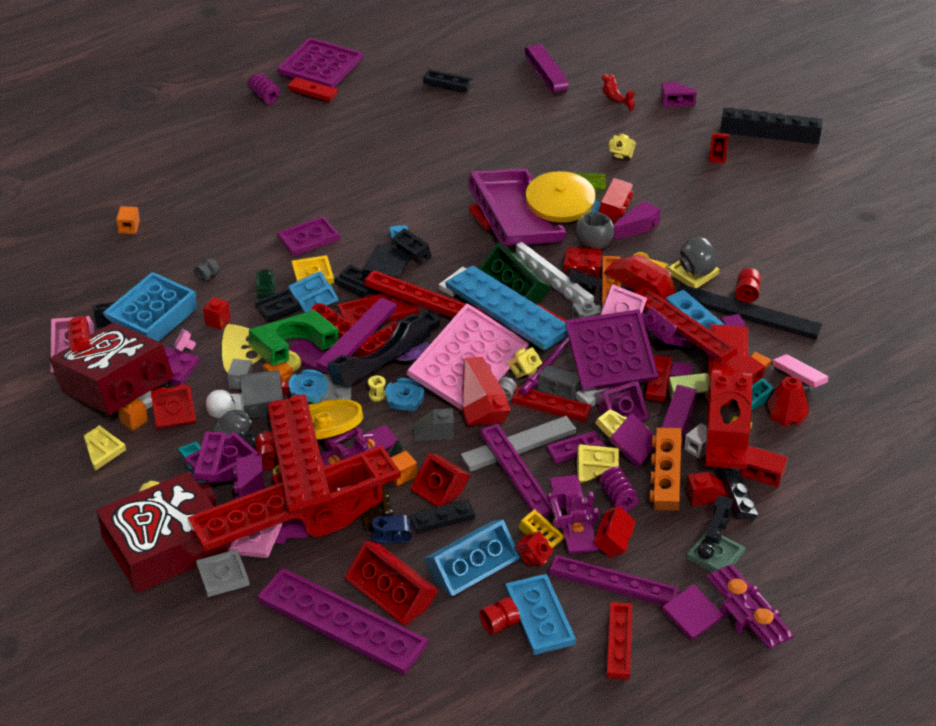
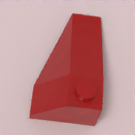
M483 357L465 358L462 411L467 426L504 423L511 409L503 389Z

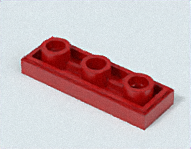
M297 77L288 84V90L294 91L297 94L307 95L311 98H318L324 102H331L338 94V89Z

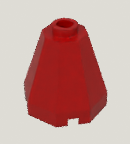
M791 376L785 377L781 381L766 405L771 420L783 426H790V423L794 422L795 425H800L808 417L809 407L800 379Z

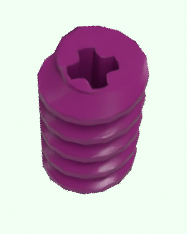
M259 73L248 79L249 89L266 104L269 105L276 101L280 94V89L268 77Z
M613 466L602 474L600 484L615 507L619 505L626 512L638 504L637 492L633 489L632 484H630L620 467Z

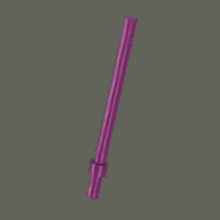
M568 336L562 340L537 371L526 379V383L520 389L521 394L526 395L531 388L536 387L539 375L545 366H551L570 344Z

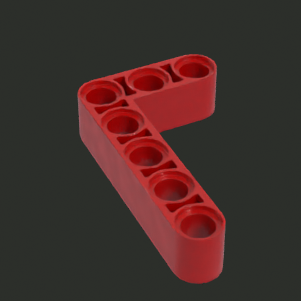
M315 304L311 308V311H317L338 328V340L353 326V324L325 304ZM394 322L369 337L352 355L354 357H362L377 351L390 339L399 322Z

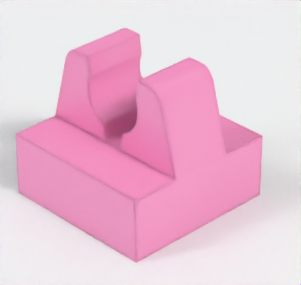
M182 328L173 345L176 349L183 351L184 347L193 350L196 343L190 339L191 334Z

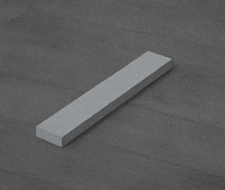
M564 416L507 438L517 453L520 454L575 434L576 428L568 417ZM487 445L461 454V460L469 472L498 462Z

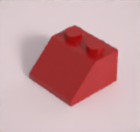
M428 453L410 489L439 507L451 503L463 492L471 474L440 455Z

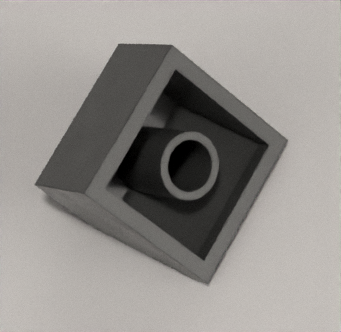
M279 370L240 375L242 410L250 416V419L268 417L267 404L275 400H283Z

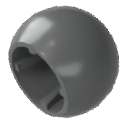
M602 213L585 214L576 225V237L580 244L586 248H604L611 243L614 237L613 222L607 215Z
M704 237L689 239L681 247V258L679 261L687 273L690 272L694 276L701 277L710 274L717 267V255L711 244Z

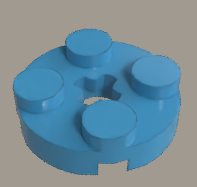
M303 370L302 374L297 376L294 374L290 378L289 392L291 397L297 394H306L307 401L316 404L321 402V398L327 394L328 380L319 371Z
M397 379L396 383H389L385 389L387 406L390 409L414 412L424 400V388H421L419 382L414 379Z

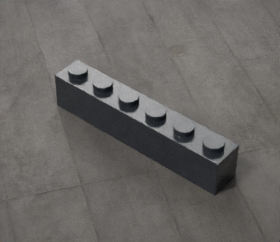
M723 107L720 133L819 145L823 119Z

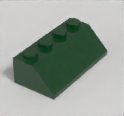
M499 242L478 268L534 304L541 302L552 288L512 249Z

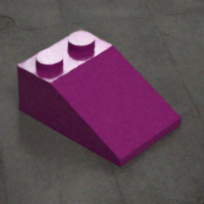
M233 432L227 435L216 480L206 481L213 483L238 480L234 479L233 466H237L236 458L259 456V453L237 433ZM200 450L184 457V461L194 470Z

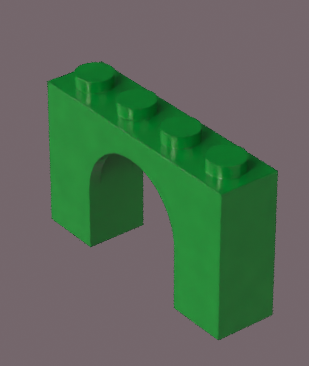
M313 310L249 329V346L271 366L289 361V344L284 340L303 338L311 341L321 350L331 348L338 341V328L317 311Z

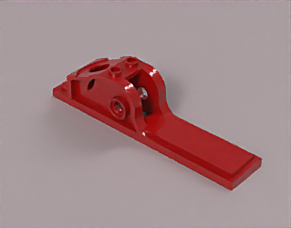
M710 324V331L736 347L738 355L723 364L709 355L705 466L747 470L752 404V372H748V327ZM730 400H735L739 407L738 419L730 424H725L722 420L723 417L720 414V409Z
M379 446L324 467L332 501L289 512L283 482L189 516L187 517L188 523L204 552L291 519H301L303 527L310 536L322 537L346 528L361 514L382 501V485L401 478V472L384 447Z

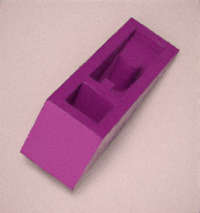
M646 201L641 202L613 224L614 237L612 240L644 233L658 226L661 221V209Z

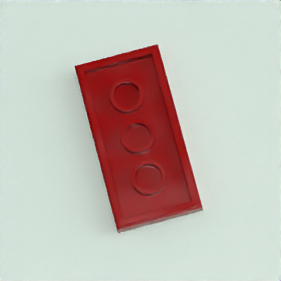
M387 293L337 305L340 315L353 325L381 297L397 304V309L382 324L406 318L411 314L419 315V308L416 304Z

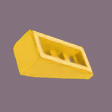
M535 509L523 518L518 526L525 534L536 532L540 527L541 534L549 533L544 538L548 540L552 536L556 539L552 542L548 540L552 549L564 540V535Z

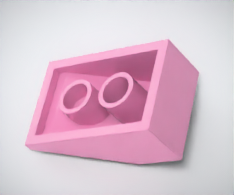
M86 316L91 335L94 333V323L89 316ZM74 317L51 319V357L70 347L68 321Z

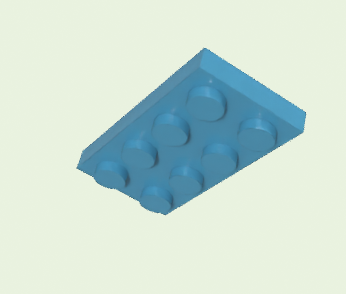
M547 574L505 584L508 597L514 601L520 614L519 623L533 655L576 645V638Z

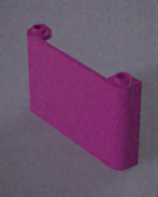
M528 169L470 172L468 180L469 190L501 244L516 246L520 242H523L525 245L564 241L566 230L562 225H556L553 228L550 221L536 216L528 208L526 190L533 180V176Z

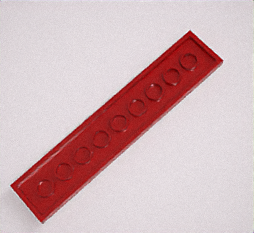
M297 394L291 398L275 400L267 404L289 512L332 501L306 394Z

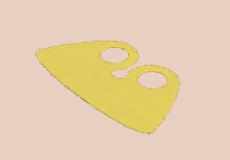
M228 324L224 329L222 360L227 373L233 359L250 360L254 364L262 358L258 354L256 358L249 359L246 357V353L254 350L252 348H241L243 345L249 346V342L246 341V337L249 336V328Z

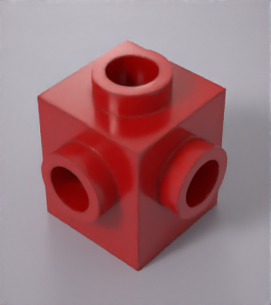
M540 531L526 534L515 546V549L528 567L544 565L549 560L548 556L554 551Z

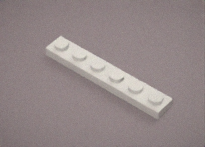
M523 242L516 245V254L543 280L567 299L577 303V305L594 301L593 295L577 283H572L569 277Z

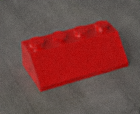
M368 541L364 542L344 576L346 580L403 625H407L428 609L439 590L382 545Z

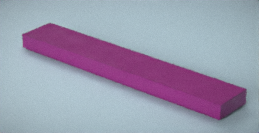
M381 297L317 361V367L330 373L327 363L341 355L350 357L397 309V304Z
M498 423L481 429L480 436L529 510L532 512L535 509L544 518L553 515L551 504L547 501L546 494Z
M555 555L549 569V575L662 606L679 594V587Z

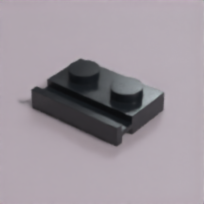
M351 264L339 274L338 278H334L336 285L362 297H365L366 293L373 289L365 286V279L368 276L362 274V269Z
M288 289L255 301V308L259 309V312L267 322L301 309L300 303L289 293Z

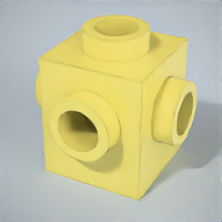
M624 134L614 135L613 139L609 142L608 148L615 158L623 159V157L632 159L636 142Z
M533 347L527 350L525 348L519 349L514 353L515 357L507 362L516 378L534 374L537 371V367L542 364L539 355Z

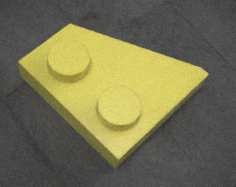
M100 425L84 435L94 470H98L126 451L125 444Z

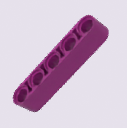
M536 44L525 47L526 59L550 92L554 94L568 91V79L543 45Z

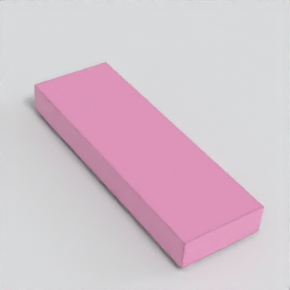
M788 354L773 359L774 367L800 379L813 388L828 382L827 375Z

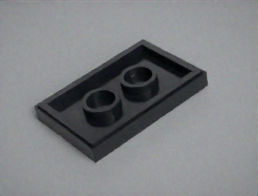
M378 244L362 268V274L368 276L375 270L399 279L412 254L405 250Z

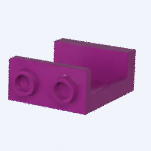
M649 308L643 318L646 328L666 344L686 348L693 347L694 344L676 332L677 327L654 308Z

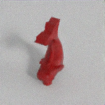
M603 74L601 77L604 81L602 93H605L609 99L615 102L624 103L629 111L633 110L635 105L633 90L627 92L625 97H623L618 91V83L615 82V76Z

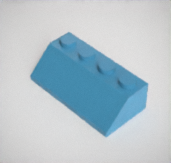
M494 520L423 559L432 578L452 597L521 557L515 549V544L504 520Z

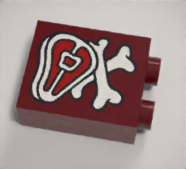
M111 323L91 334V347L73 353L71 348L68 347L49 358L62 392L109 415L174 377L163 343L116 323Z
M190 471L96 509L101 537L136 594L196 568L197 560L229 552V543L204 552L188 523L187 517L216 506V498L208 483L199 485Z

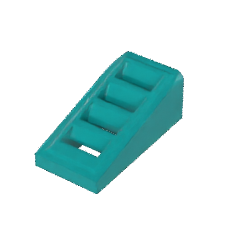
M763 378L752 385L753 400L751 410L767 403L775 391V388Z

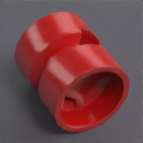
M750 268L739 272L735 295L740 301L751 303L758 299L761 285L760 273Z
M273 432L259 434L255 440L256 451L259 453V456H262L263 469L273 470L279 465Z
M510 597L499 600L495 603V606L490 604L479 610L481 623L489 635L503 631L504 626L506 628L512 627L520 622L518 608Z

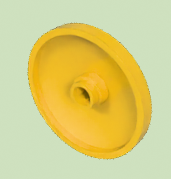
M561 171L549 172L536 177L530 182L526 190V203L536 216L544 220L561 223L579 220L593 209L595 191L590 182L577 174Z
M329 399L322 400L316 404H308L317 439L329 438L345 433L356 427L363 419L362 406L352 400Z

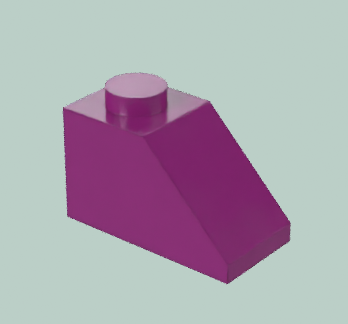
M664 82L661 84L660 96L663 107L696 105L697 91L679 82Z

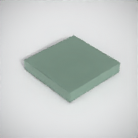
M705 533L687 553L686 559L710 572H714L729 564L734 566L745 553L746 548L722 535L720 544H716L714 547L713 557L702 559L698 555V547L705 543Z

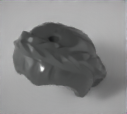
M242 410L227 411L211 427L212 432L226 433V436L233 432L237 434L249 433L251 430V419Z

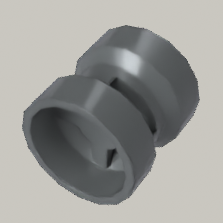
M208 258L203 264H199L194 268V273L201 282L208 281L211 276L217 275L220 271L218 264L212 258Z

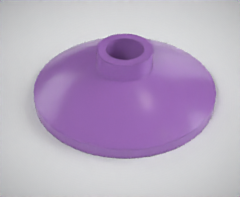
M423 342L422 344L415 345L410 348L409 352L398 355L396 360L414 363L430 344Z

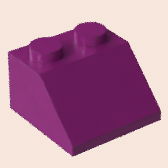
M632 381L594 393L602 415L611 409L623 417H628L633 413L640 421L649 418L638 381Z

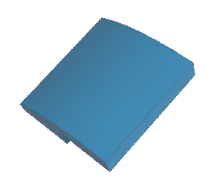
M321 271L288 286L290 293L300 303L303 313L311 311L312 306L321 303L329 306L339 301L331 284L327 283Z

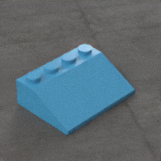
M151 272L105 310L103 314L112 323L121 325L159 342L197 309L196 293L185 286Z

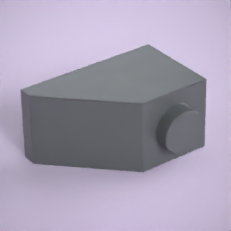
M433 409L414 423V441L453 440V409Z

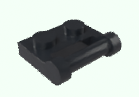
M569 268L566 271V276L569 277L572 283L583 282L582 284L585 287L594 290L595 287L601 288L603 281L598 276L574 268Z

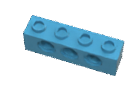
M684 290L666 297L667 302L709 330L710 324L725 325Z

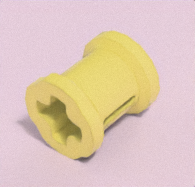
M372 376L368 380L370 387L369 398L372 401L385 399L384 386L386 381L382 376Z

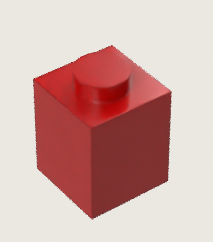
M212 297L203 308L205 325L222 330L231 320L230 306L227 301Z

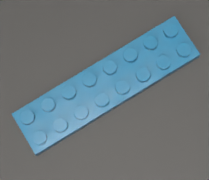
M471 266L445 281L446 288L543 350L568 336L565 322L475 266Z

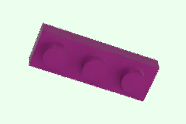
M205 431L194 471L195 479L216 480L226 442V433Z

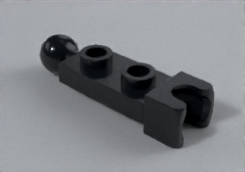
M717 496L714 503L713 519L706 533L705 543L698 547V555L702 559L713 557L714 547L716 544H720L722 538L721 530H725L727 523L730 521L734 500L728 497Z

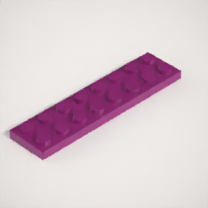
M284 568L277 573L257 596L259 603L402 675L407 673L428 646L427 638Z

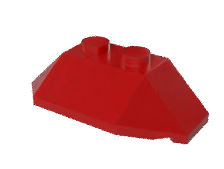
M640 254L613 260L604 272L634 291L645 286L664 300H666V297L675 294L671 272Z

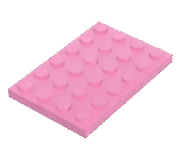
M466 304L408 369L406 375L462 410L465 358L483 357L495 378L499 381L511 369L507 362L515 357L514 353L521 348L526 350L530 343L471 305Z

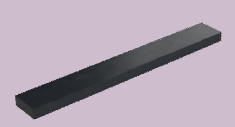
M681 284L677 292L681 290L686 291L706 309L730 316L739 314L744 320L817 340L823 324L690 286Z

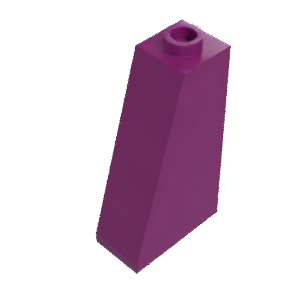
M677 384L662 428H681L682 445L693 419L697 389ZM664 449V450H663V452H670V451H671V450H669V449Z

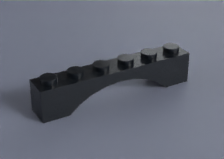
M411 314L399 321L390 339L377 351L367 356L349 357L341 355L327 363L333 383L343 387H350L358 379L367 377L368 373L382 368V365L395 360L398 355L409 352L410 348L415 345L422 344L425 339L431 336L425 316Z

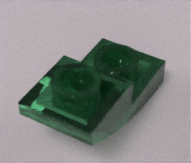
M262 269L256 271L257 300L276 294L274 270Z

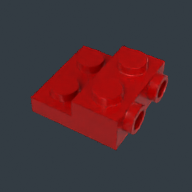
M566 247L564 274L566 275V271L569 268H574L600 278L602 250Z
M180 384L173 388L166 389L161 387L151 391L157 430L196 424L190 385Z

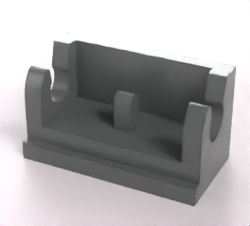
M546 365L539 375L537 391L575 400L576 392L580 391V388H578L580 384L578 374Z

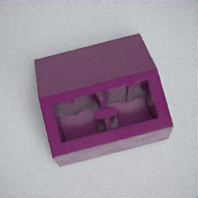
M262 456L236 458L237 466H233L234 479H238V481H234V493L239 494V496H235V498L238 499L265 489Z

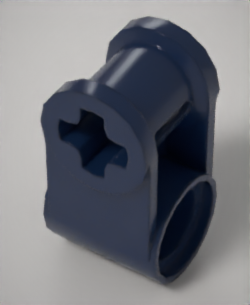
M406 515L377 516L372 520L373 531L371 539L374 543H406L412 538L410 519Z

